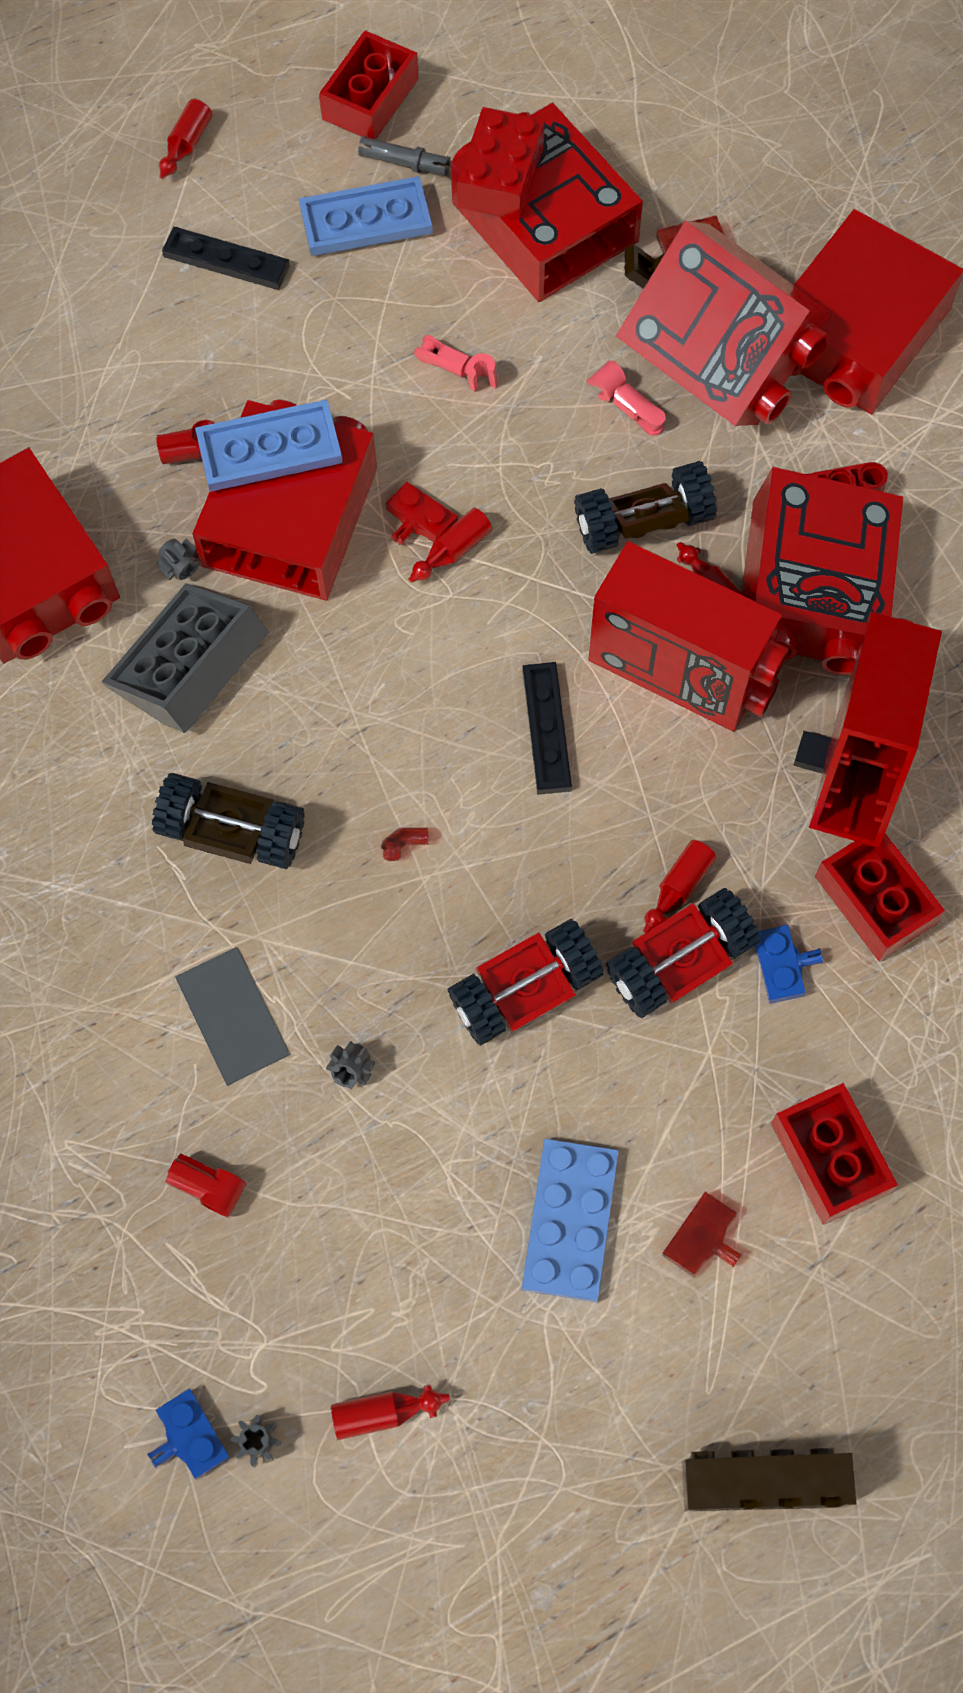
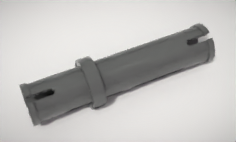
M362 136L359 143L371 147L369 149L358 146V155L361 157L365 156L411 167L412 171L417 173L423 170L442 175L443 177H446L449 173V169L438 164L450 167V156L429 153L422 147L412 149L368 138L367 136Z

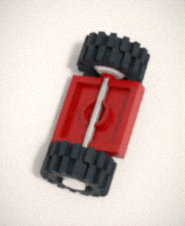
M727 888L719 890L699 903V910L694 903L690 904L631 942L634 947L628 948L606 962L607 972L611 976L612 983L617 987L618 994L622 995L623 1001L629 1005L630 1010L635 1012L636 1016L645 1017L667 1003V999L672 1004L731 966L733 962L730 958L738 957L760 942V935L757 933L759 930L753 924V917L748 915L746 906L741 905V900L737 896L734 897L731 890L728 891Z
M569 919L546 932L547 945L540 932L476 967L477 977L475 974H472L447 989L460 1019L464 1022L466 1029L479 1046L506 1031L503 1019L512 1033L575 997L576 994L570 984H572L573 988L579 990L604 975L602 963L596 956L595 948L591 946L590 939L585 936L584 930L579 927L576 921Z

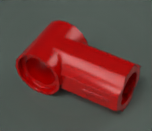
M201 420L196 422L191 429L157 435L156 442L162 465L196 458L202 460L195 428L214 424L215 422Z
M181 1153L170 1166L165 1181L167 1185L200 1200V1204L227 1218L230 1217L247 1185L244 1180L220 1168L214 1170Z

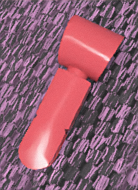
M425 335L422 339L423 345L417 347L414 351V355L424 363L440 367L461 378H464L467 374L468 385L474 392L479 388L477 378L480 376L487 377L490 386L494 388L498 384L495 361L489 354L481 353L471 357L445 345L430 335Z
M607 361L586 381L589 385L597 386L602 390L598 394L599 399L610 401L614 397L613 404L632 420L636 421L647 434L657 436L662 433L666 419L665 413L651 402H648L649 400L628 383L626 384V376L616 362Z

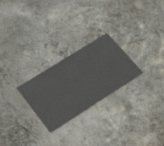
M237 947L175 976L227 1086L290 1055Z

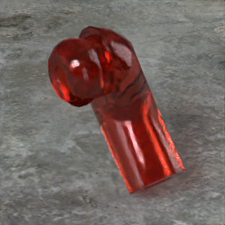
M402 827L396 829L383 839L381 843L383 858L386 861H397L401 858V849L406 845H428V827Z

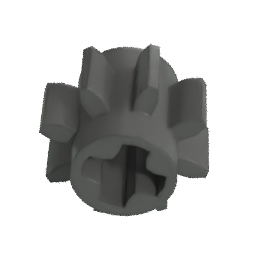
M177 539L168 540L158 551L160 560L157 561V564L160 566L159 569L169 580L175 575L180 580L187 579L198 568L199 563L196 559L199 555L196 552L197 549L188 539H185L182 543Z
M352 1041L348 1043L345 1049L337 1045L331 1053V1061L326 1067L327 1070L331 1071L334 1082L351 1090L356 1082L365 1086L371 1077L370 1072L375 1065V1061L370 1060L368 1049L359 1044H353Z
M260 1415L255 1416L254 1424L247 1425L240 1420L238 1422L242 1429L240 1436L230 1438L232 1442L239 1444L241 1450L236 1453L235 1457L240 1460L247 1454L250 1455L252 1467H257L258 1458L265 1457L272 1462L274 1460L270 1453L272 1446H279L282 1443L280 1440L272 1438L271 1435L277 1425L272 1422L265 1428L262 1427ZM252 1432L258 1435L265 1434L261 1439L264 1445L262 1449L257 1450L254 1447L248 1449V1446L251 1444L249 1435Z

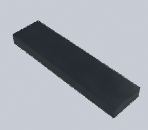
M173 226L162 249L164 258L275 290L280 289L290 267L289 259L175 226Z
M556 662L522 665L537 795L572 792Z

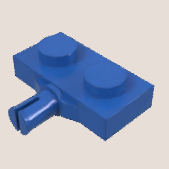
M788 925L757 932L760 935V942L755 945L769 1004L805 997L806 992L801 976L802 967L823 963L820 948L799 953L792 942Z
M190 1388L156 1409L158 1416L165 1426L168 1441L147 1453L155 1468L176 1455L186 1463L196 1481L230 1459Z

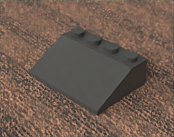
M185 583L102 680V683L162 724L186 733L196 723L208 705L218 696V693L238 672L252 652L259 647L269 631L250 605Z

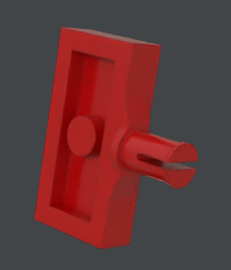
M408 482L386 502V510L399 518L402 523L392 534L393 540L395 542L398 541L399 545H402L412 533L425 536L434 542L436 538L458 521L456 514Z

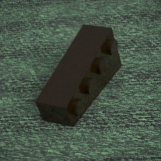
M834 1448L810 1449V1454L794 1455V1449L770 1450V1456L755 1457L754 1450L730 1451L731 1458H715V1451L691 1452V1459L682 1461L685 1512L844 1508L857 1505L852 1453H834Z

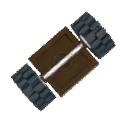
M697 461L673 468L672 486L674 491H672L667 483H662L609 498L602 488L576 495L574 500L576 506L575 513L578 517L576 519L580 526V534L583 535L586 549L590 554L617 547L619 535L616 530H619L625 539L640 538L648 532L659 529H672L683 522L687 523V526H692L715 519L717 516V506L715 504L717 499L713 493L715 489L714 485H711V476L707 474V467L704 466L702 461Z
M169 773L167 778L165 777L163 786H160L159 797H156L155 803L157 804L152 814L155 815L152 819V825H154L152 830L155 834L183 841L185 847L247 864L252 863L257 851V860L260 863L286 870L291 866L292 860L296 856L295 851L299 847V839L303 833L301 830L304 827V808L207 782L201 794L202 785H200L201 782L198 779L175 773Z

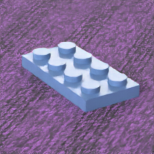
M420 176L299 198V206L311 256L433 234L432 222Z
M327 399L195 428L210 492L343 463Z
M544 1139L522 1291L594 1303L598 1302L618 1150Z

